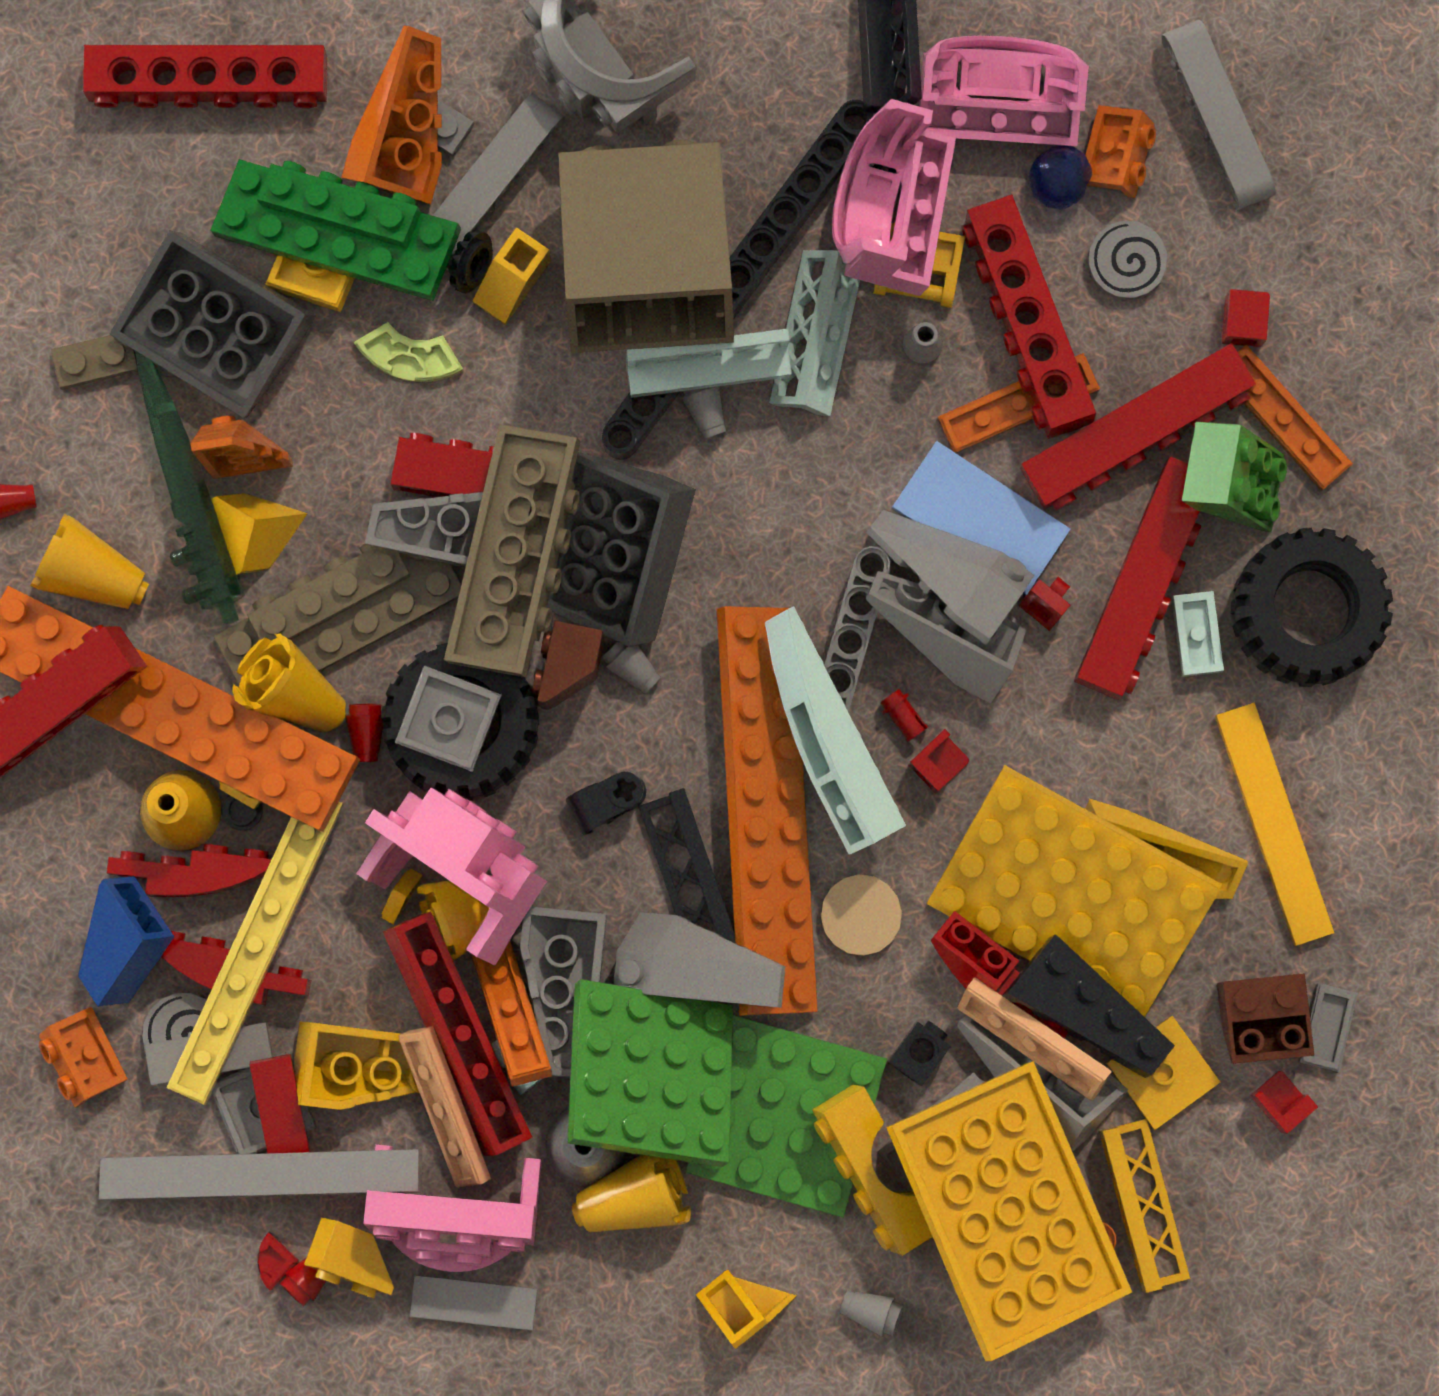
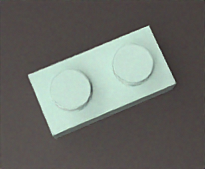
M1214 591L1174 595L1171 599L1182 677L1222 673L1224 666Z

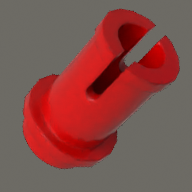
M898 689L880 702L884 708L881 712L883 715L888 713L905 736L906 741L909 742L927 729L928 725L924 723L907 700L909 694H903Z

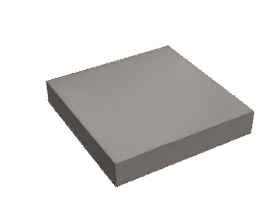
M424 666L395 743L473 772L502 695Z
M286 1052L281 1053L277 1056L286 1055ZM250 1068L218 1080L212 1093L237 1154H257L266 1150ZM301 1105L306 1131L317 1128L309 1107Z

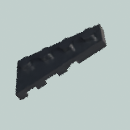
M1056 934L1048 938L1002 995V997L1013 1003L1019 1002L1033 1010L1032 1014L1044 1021L1050 1020L1068 1030L1067 1034L1079 1041L1085 1040L1100 1049V1053L1144 1078L1151 1076L1175 1046Z

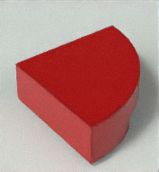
M268 1232L259 1248L258 1268L260 1269V1277L263 1283L271 1291L285 1276L284 1273L291 1269L299 1259Z

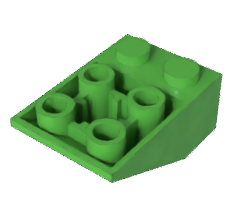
M1196 422L1182 501L1197 511L1260 531L1272 532L1273 521L1278 519L1280 513V501L1277 498L1280 482L1284 481L1287 473L1285 455L1242 425Z

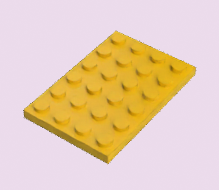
M1004 765L926 904L949 917L956 911L993 941L1031 961L1048 938L1056 934L1145 1017L1220 892L1222 884Z
M1034 1061L1025 1063L886 1127L985 1361H993L1132 1293Z

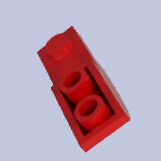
M204 844L203 851L192 850L190 866H185L186 858L161 856V862L158 863L145 861L144 853L121 851L120 858L108 857L106 873L113 876H135V878L147 879L145 893L149 896L195 897L220 893L264 877L272 859H268L269 851L244 849V855L241 856L228 854L227 846Z
M956 911L951 914L931 939L939 956L965 989L974 978H977L1000 995H1003L1020 974L1015 969L1019 963L1017 958ZM1019 1002L1013 1003L1064 1039L1068 1035V1030L1050 1020L1044 1021L1032 1014L1033 1010Z
M171 931L174 938L161 958L190 979L212 989L230 949L225 948L226 940L202 936L201 942L198 944L184 941L186 933ZM279 966L278 974L266 973L253 1003L266 1006L268 990L309 996L312 980L302 978L303 970Z

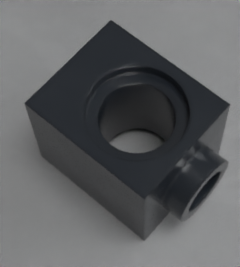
M929 1020L924 1026L916 1022L887 1062L917 1085L922 1086L951 1047L944 1041L948 1034ZM917 1039L928 1041L932 1047V1056L927 1062H916L910 1055V1046Z

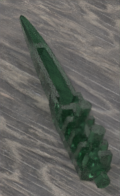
M135 351L151 431L172 503H170L175 519L185 524V526L176 529L178 537L185 538L187 546L171 552L170 559L176 567L192 561L193 565L188 567L189 575H196L199 583L182 591L183 600L188 605L200 601L202 610L219 609L224 625L234 623L239 620L234 603L243 598L245 593L239 574L236 575L201 468L196 456L191 451V442L154 362Z

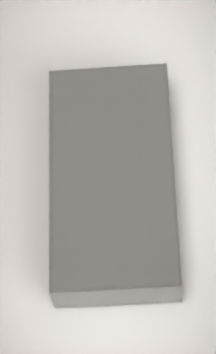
M1321 983L1316 984L1310 1010L1315 1056L1299 1057L1298 1063L1337 1073L1340 1072L1358 993Z

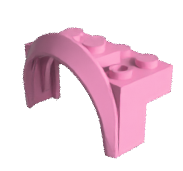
M961 36L941 40L927 52H923L921 72L922 99L919 100V107L933 110L931 124L926 130L959 139L1077 146L1080 111H1085L1089 66L1074 51L1060 45L1039 40L1006 36ZM961 61L960 85L958 89L956 87L958 62ZM1043 65L1046 68L1044 92L1039 96L1041 68ZM967 95H971V96L1010 97V98H1021V99H1030V100H1029V101H1014V100L983 99V98H971V97H969V96H967Z
M890 99L866 123L855 140L839 180L832 214L833 240L843 262L846 263L844 276L920 296L930 286L956 141L955 137L926 130L931 124L933 110ZM875 163L895 169L898 174L876 169L868 165ZM901 182L902 188L898 204L893 237L890 241L892 215L898 189Z
M376 1145L375 1151L393 1150V1146ZM524 1158L520 1204L367 1190L363 1224L369 1231H373L372 1235L376 1236V1239L392 1241L403 1254L428 1268L446 1272H467L490 1266L511 1252H524L525 1245L534 1246L542 1169L541 1159ZM440 1234L457 1235L456 1243L460 1244H447L436 1241H439Z

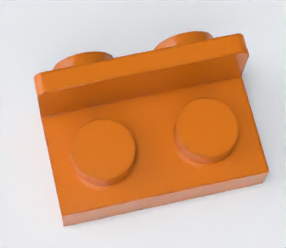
M1098 105L1079 181L1083 185L1121 190L1126 197L1136 198L1138 186L1143 185L1146 177L1145 160L1148 149L1153 147L1156 139L1154 123L1143 110Z
M92 1006L48 1026L39 1035L41 1039L39 1042L41 1054L47 1063H53L59 1075L57 1079L59 1090L66 1100L71 1099L75 1108L128 1080Z

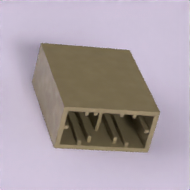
M673 140L662 146L615 149L607 145H595L583 151L558 153L565 296L571 353L733 343L732 282L720 142L696 144L688 140Z

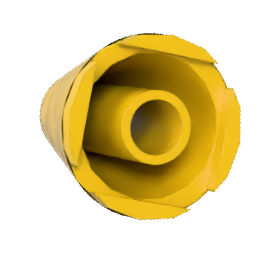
M64 514L30 586L45 592L129 609L131 603L140 605L149 583L143 581L144 571L74 517Z
M275 634L277 638L270 640L264 637L247 652L236 671L242 675L239 687L233 684L232 692L236 702L248 710L274 716L323 733L329 732L341 725L346 714L345 700L292 640L282 634Z
M188 770L170 771L156 778L146 789L140 807L141 821L150 838L160 846L177 851L191 850L204 844L216 832L221 817V800L215 787L202 775ZM174 801L173 808L169 810L170 805Z
M449 880L418 886L417 894H425L426 898L419 902L421 914L431 911L452 960H456L468 952L466 948L485 920L490 907Z
M647 1155L636 1157L580 1191L576 1195V1202L572 1204V1212L579 1227L584 1226L588 1232L678 1226L688 1223L691 1218V1206L683 1207L682 1193L688 1194L677 1160Z

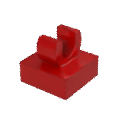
M1059 577L1055 579L1050 587L1039 579L1019 604V607L1050 631L1071 606L1062 598L1070 586Z

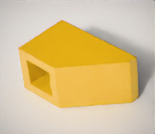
M516 227L493 259L473 299V303L506 325L550 264V250Z
M321 1217L304 1265L317 1269L315 1277L335 1285H339L341 1279L352 1282L351 1291L373 1299L377 1292L392 1295L394 1286L374 1236L371 1233L345 1223Z

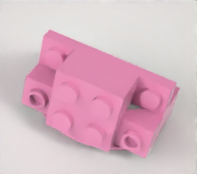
M430 788L424 798L409 791L397 811L391 810L388 816L373 809L365 823L379 832L381 836L356 874L386 890L412 857H416L465 892L490 907L485 920L466 950L476 957L496 965L516 929L547 883L545 879L535 873L539 866L521 855L525 846L513 839L517 831L497 818H493L483 808L467 798H463L451 789H448L444 795ZM489 868L491 869L492 877L486 874Z

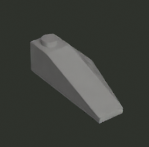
M483 492L373 504L365 545L466 568Z
M886 510L880 513L866 532L899 566L910 567L919 576L921 581L918 586L926 594L933 591L947 605L944 612L953 622L984 644L989 642L1035 576L1019 560L1010 558L1001 551Z
M878 571L868 591L866 600L955 685L963 688L969 694L991 703L1013 671L1028 624L1008 614L989 642L984 644L945 614L944 610L947 605L937 595L926 594L918 586L919 583Z
M530 907L522 922L520 950L537 1026L551 1066L552 1075L571 1077L575 983L580 979L601 982L607 915Z
M640 912L617 949L614 985L642 989V993L646 995L782 1008L786 966L746 947L739 946L713 931L706 930L682 916Z
M966 1015L958 1022V1029L994 1077L1025 1063L1032 1062L1030 1058ZM1035 1063L1072 1152L1090 1137L1128 1091L1118 1080L1109 1075L1100 1093L1094 1101H1091Z

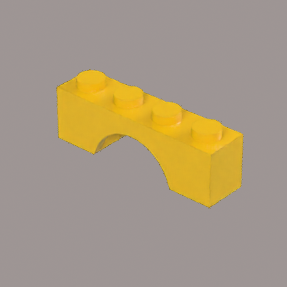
M851 1085L812 1109L818 1120L814 1122L815 1130L825 1144L831 1143L837 1154V1157L833 1159L843 1178L846 1180L850 1178L857 1192L853 1194L854 1199L860 1210L865 1215L870 1214L877 1228L873 1229V1233L881 1247L885 1251L890 1249L891 1252L903 1256L932 1238L913 1190L893 1192L881 1183L874 1171L871 1156L872 1146L884 1121L865 1087Z

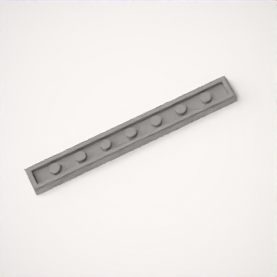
M419 1149L100 1158L99 1200L103 1201L367 1194V1190L392 1193H422V1151Z

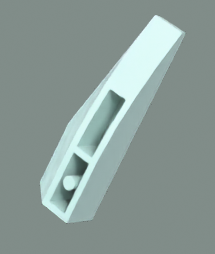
M793 606L767 620L765 627L772 665L796 746L809 777L850 855L905 827L906 824L795 607Z

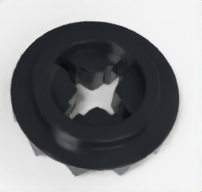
M479 230L467 232L463 241L457 243V250L455 254L451 255L453 258L452 264L448 268V272L451 274L449 284L455 287L456 291L465 294L470 293L482 283L493 258L492 241L487 233Z

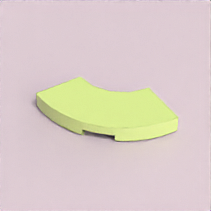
M387 322L354 342L360 353L372 365L384 373L402 380L413 382L438 381L464 371L443 335L430 340H412L399 334Z

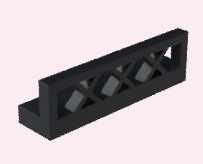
M858 0L864 112L876 114L890 99L915 105L922 99L916 0Z
M682 788L670 792L669 796L638 806L675 915L685 918L683 911L694 915L692 923L695 924L697 919L700 918L714 925L717 934L735 943V934L685 789ZM672 804L677 821L670 835L654 827L649 811ZM678 827L681 829L684 841L674 837ZM657 834L667 839L663 849H661ZM671 841L688 850L690 859L683 873L667 866L664 856ZM692 864L698 880L687 875ZM670 872L681 877L676 888ZM684 880L701 887L703 898L697 911L680 904L677 894ZM705 902L711 919L700 914Z

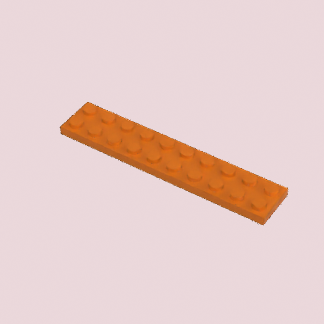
M7 586L0 599V673L20 683L35 673L41 672L43 674L53 666L51 660L56 655L66 649L71 648L74 650L84 642L82 636L93 627ZM138 649L136 650L147 667L85 713V715L321 832H324L360 761L357 756L277 717L244 708L235 701L234 696Z
M735 606L717 608L735 944L753 950L786 966L782 1008L739 1004V1016L818 1012L803 760L796 746L782 704L765 627L767 620L789 608Z

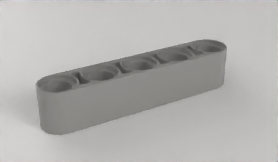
M1198 19L1162 34V46L1169 49L1173 59L1170 61L1177 80L1179 84L1184 83L1188 96L1185 98L1194 118H1199L1204 129L1201 132L1210 154H1215L1220 165L1217 168L1226 191L1231 190L1236 201L1233 207L1238 211L1275 196V185L1270 171L1203 22Z
M532 93L524 100L433 214V216L456 222L461 227L452 255L457 250V243L463 241L467 232H475L474 230L482 220L487 222L502 203L499 201L501 196L507 189L511 191L526 173L524 167L532 158L534 160L537 159L549 144L550 140L548 137L556 128L560 130L563 126L565 117ZM452 256L450 257V260H449V262H448V265H447V268H446V269H448L449 266L452 264V263L450 262L451 259H452Z
M874 546L863 548L858 552L854 560L824 664L829 676L837 672L844 674L849 680V688L839 693L848 713L878 612L873 606L871 611L865 615H857L850 609L849 601L856 596L866 598L874 577L867 576L861 571L860 563L864 559L875 558L881 563L883 573L889 574L890 570L889 556L883 549ZM846 634L856 636L860 641V649L853 654L844 653L838 646L839 638Z

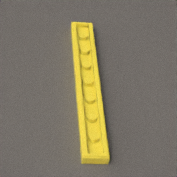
M338 802L324 832L293 817L290 818L166 1088L206 1105L344 804L342 802Z

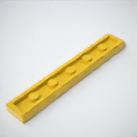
M1255 702L1216 715L1215 718L1294 946L1334 934Z

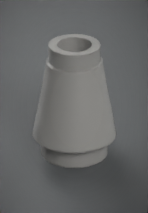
M923 322L913 326L904 336V352L914 362H932L942 351V337L931 323ZM918 334L921 336L928 334L932 339L929 342H923L918 338Z
M719 386L683 391L685 397L681 399L698 429L702 432L704 439L726 432Z
M615 641L601 656L607 663L605 666L607 669L639 689L643 694L650 690L661 678L655 672L656 670L639 645L629 647Z
M847 1290L841 1305L840 1314L847 1316V1318L881 1337L884 1334L894 1336L901 1320L904 1305L895 1302V1297Z

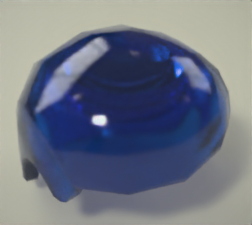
M1056 145L1041 153L1031 166L1028 181L1033 197L1047 208L1057 210L1069 208L1073 204H1077L1085 195L1087 184L1092 177V168L1086 155L1074 146Z

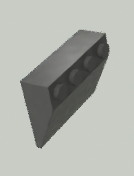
M169 230L111 330L110 335L241 417L247 418L295 353L316 315L187 235Z
M578 452L572 482L575 484L574 490H578L580 494L579 506L574 515L568 514L565 529L570 530V545L566 554L559 553L556 568L561 569V584L557 593L550 592L547 608H551L552 612L585 627L603 630L605 636L629 647L655 641L696 489L664 475Z

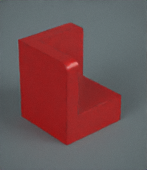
M1229 290L1225 296L1222 344L1263 346L1267 340L1270 304V294L1268 292Z
M946 729L908 764L935 794L969 763V758L949 738L951 734Z
M1283 1071L1276 1072L1250 1095L1276 1128L1284 1134H1288L1318 1108L1310 1096L1302 1094Z

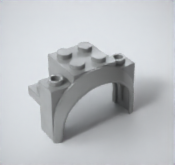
M524 0L526 9L523 10V14L528 23L535 31L540 28L542 29L534 35L536 50L532 53L537 60L534 65L546 83L554 80L560 92L557 95L558 99L570 115L577 112L580 118L584 120L595 113L605 127L611 124L618 134L638 119L645 125L656 118L658 105L696 80V66L689 56L657 74L634 79L631 70L588 11L585 13L579 9L575 3L578 0ZM570 22L569 25L563 28V25Z

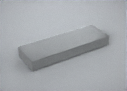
M267 1022L241 1027L221 1073L250 1068V1061L273 1057ZM190 1036L144 1045L151 1085L169 1083Z
M415 1275L410 1317L533 1331L538 1288Z

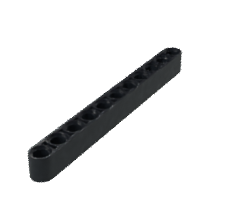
M850 100L840 107L729 257L731 274L741 272L749 278V283L745 287L735 288L732 286L733 320L842 174L850 150L863 127L851 129L845 124L844 120L848 116L857 115L865 121L866 125L873 117V113L864 112L863 101ZM833 146L841 151L842 157L836 161H829L822 156L821 151L826 147ZM804 178H812L819 184V188L814 192L806 193L798 187V182ZM788 209L795 214L796 219L790 224H781L775 219L774 215L779 210ZM757 241H766L772 246L773 250L766 256H758L752 252L751 246ZM681 391L631 398L629 392L602 431V442L605 452L616 460L630 458L636 453ZM640 399H648L655 404V409L650 415L640 416L633 411L634 404ZM617 431H625L632 437L630 444L624 448L612 446L609 439Z

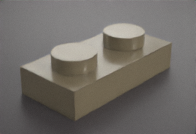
M111 335L51 349L61 390L140 371L134 349Z

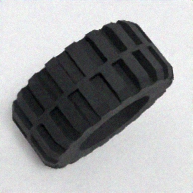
M1312 527L1302 528L1296 533L1289 534L1287 532L1276 537L1249 560L1233 589L1236 593L1235 599L1231 602V614H1235L1236 623L1232 627L1235 637L1240 636L1244 643V646L1241 648L1247 658L1252 655L1259 663L1256 667L1265 674L1270 671L1277 675V681L1285 684L1292 681L1299 683V687H1312L1315 684H1322L1324 686L1347 677L1374 657V652L1382 646L1387 637L1384 634L1386 628L1391 625L1393 613L1388 611V605L1393 602L1392 589H1386L1383 582L1388 578L1384 568L1377 569L1371 560L1376 556L1368 548L1362 551L1355 546L1358 540L1349 535H1346L1344 538L1335 536L1336 530L1323 528L1320 532H1313ZM1308 570L1320 572L1334 580L1345 595L1348 604L1347 622L1340 634L1327 643L1319 645L1302 643L1290 636L1283 629L1277 618L1274 605L1276 592L1286 578L1297 572Z
M448 643L436 645L437 649L430 652L424 650L415 655L416 660L408 666L404 664L397 672L399 676L395 683H390L386 692V705L382 706L381 714L384 730H382L384 742L387 744L390 752L389 755L397 767L409 780L425 792L433 788L445 795L448 789H451L468 800H473V798L479 796L488 797L495 794L497 789L504 785L507 787L516 780L515 776L521 769L524 770L530 761L529 757L532 750L536 748L538 740L539 713L536 700L525 677L448 664L444 661ZM424 666L502 695L497 707L499 714L497 735L492 744L483 753L479 754L473 772L395 743Z

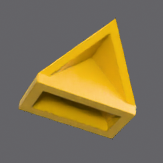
M246 493L216 496L211 499L236 575L269 569L308 514Z
M728 1269L696 1294L735 1349L768 1324L797 1296L736 1278Z

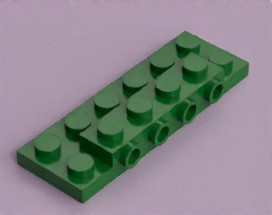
M238 160L210 230L215 237L434 301L461 231L458 223L422 213L419 207L415 205L416 201L405 194L393 193L392 198L378 195L379 190L376 187L364 182H357L355 188L342 184L343 180L330 172L321 171L319 177L306 174V169L303 166L292 161H284L282 166L271 164L268 168L244 160Z

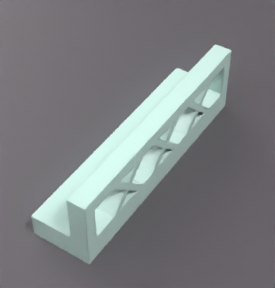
M803 250L786 325L790 338L788 352L792 375L788 378L774 379L769 402L772 405L802 408L821 416L831 415L860 283L858 279L844 276L846 263L843 262L838 250ZM824 262L822 275L813 282L811 276L814 263ZM814 299V312L805 320L803 317L804 308ZM805 337L807 341L805 352L796 358L794 354L796 345ZM797 376L799 381L795 397L785 396L788 383Z
M788 328L734 335L733 343L626 350V365L631 398L791 377Z

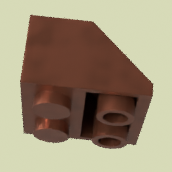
M554 621L553 630H549L547 633L544 632L541 654H543L542 658L546 659L544 670H536L532 688L534 698H538L541 709L550 710L597 680L605 643L603 630Z
M1305 973L1217 983L1222 1030L1231 1064L1315 1056Z

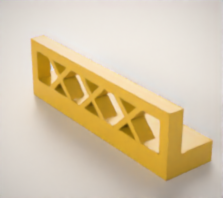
M1147 1119L1099 1131L1142 1291L1149 1293L1162 1289V1286L1190 1279ZM1140 1129L1145 1146L1137 1160L1126 1155L1120 1134ZM1146 1153L1151 1169L1141 1163ZM1128 1161L1134 1164L1131 1171L1129 1168ZM1138 1167L1153 1175L1155 1187L1148 1200L1136 1194L1132 1178ZM1157 1193L1162 1209L1152 1203ZM1139 1201L1145 1204L1142 1210L1140 1208ZM1149 1207L1164 1215L1166 1227L1158 1240L1148 1235L1143 1218ZM1168 1233L1172 1248L1163 1244ZM1150 1241L1156 1244L1153 1250L1151 1249ZM1160 1247L1175 1255L1179 1273L1159 1278L1154 1258Z

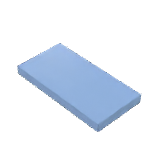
M938 441L935 442L892 506L893 510L905 518L1003 552L1010 558L1019 560L1029 572L1035 575L1022 595L1024 596L1029 593L1070 531L1069 527Z

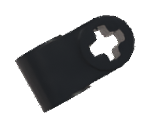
M623 771L573 793L566 798V801L583 835L594 832L593 829L605 823L608 825L615 821L617 817L640 806L646 798L647 789L640 777L631 772ZM624 780L630 785L636 784L637 788L632 791L633 799L631 801L625 797L618 798L617 793L622 790L620 783Z

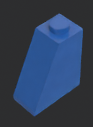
M135 876L103 879L99 884L78 977L98 1007L129 1003L174 938V935Z

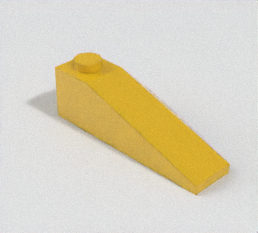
M1089 798L1086 810L1221 883V890L1215 899H1233L1248 865L1247 860L1129 810Z
M299 1021L294 1058L298 1105L342 1110L361 1104L388 1100L393 1097L420 1093L399 1040V1035L401 1034Z

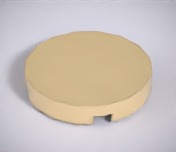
M858 874L843 878L830 888L822 902L821 921L824 933L835 947L847 954L865 956L880 952L893 941L900 929L902 910L899 899L887 883L875 876Z

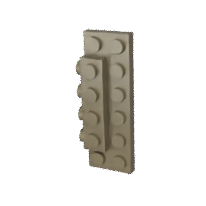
M499 424L444 661L448 664L526 678L534 641L539 642L541 632L547 633L551 627L552 609L547 608L550 592L557 593L561 584V569L556 568L559 553L566 554L570 545V530L565 529L568 514L574 515L579 506L580 494L578 490H574L575 484L572 482L580 446V440L577 437Z
M363 544L359 548L362 553L349 561H347L345 556L330 561L323 567L326 573L311 580L309 575L296 579L288 585L290 592L278 599L275 598L274 594L260 598L252 604L254 611L247 614L248 618L213 637L238 684L242 675L236 671L247 652L264 637L270 640L277 638L275 634H282L292 640L320 672L458 599L461 584L450 564Z

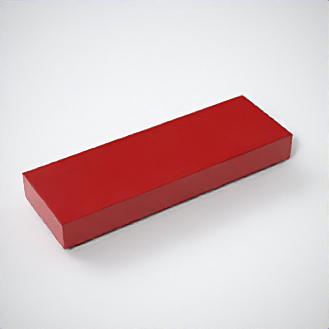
M291 1054L250 1061L249 1065L267 1153L311 1152L302 1106L298 1105L296 1077Z

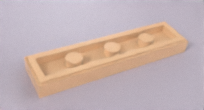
M974 978L967 986L957 1007L958 1010L1080 1094L1094 1101L1111 1074V1070L1002 997V995L977 978Z
M434 1027L413 1029L399 1035L400 1043L456 1188L481 1185L491 1179Z

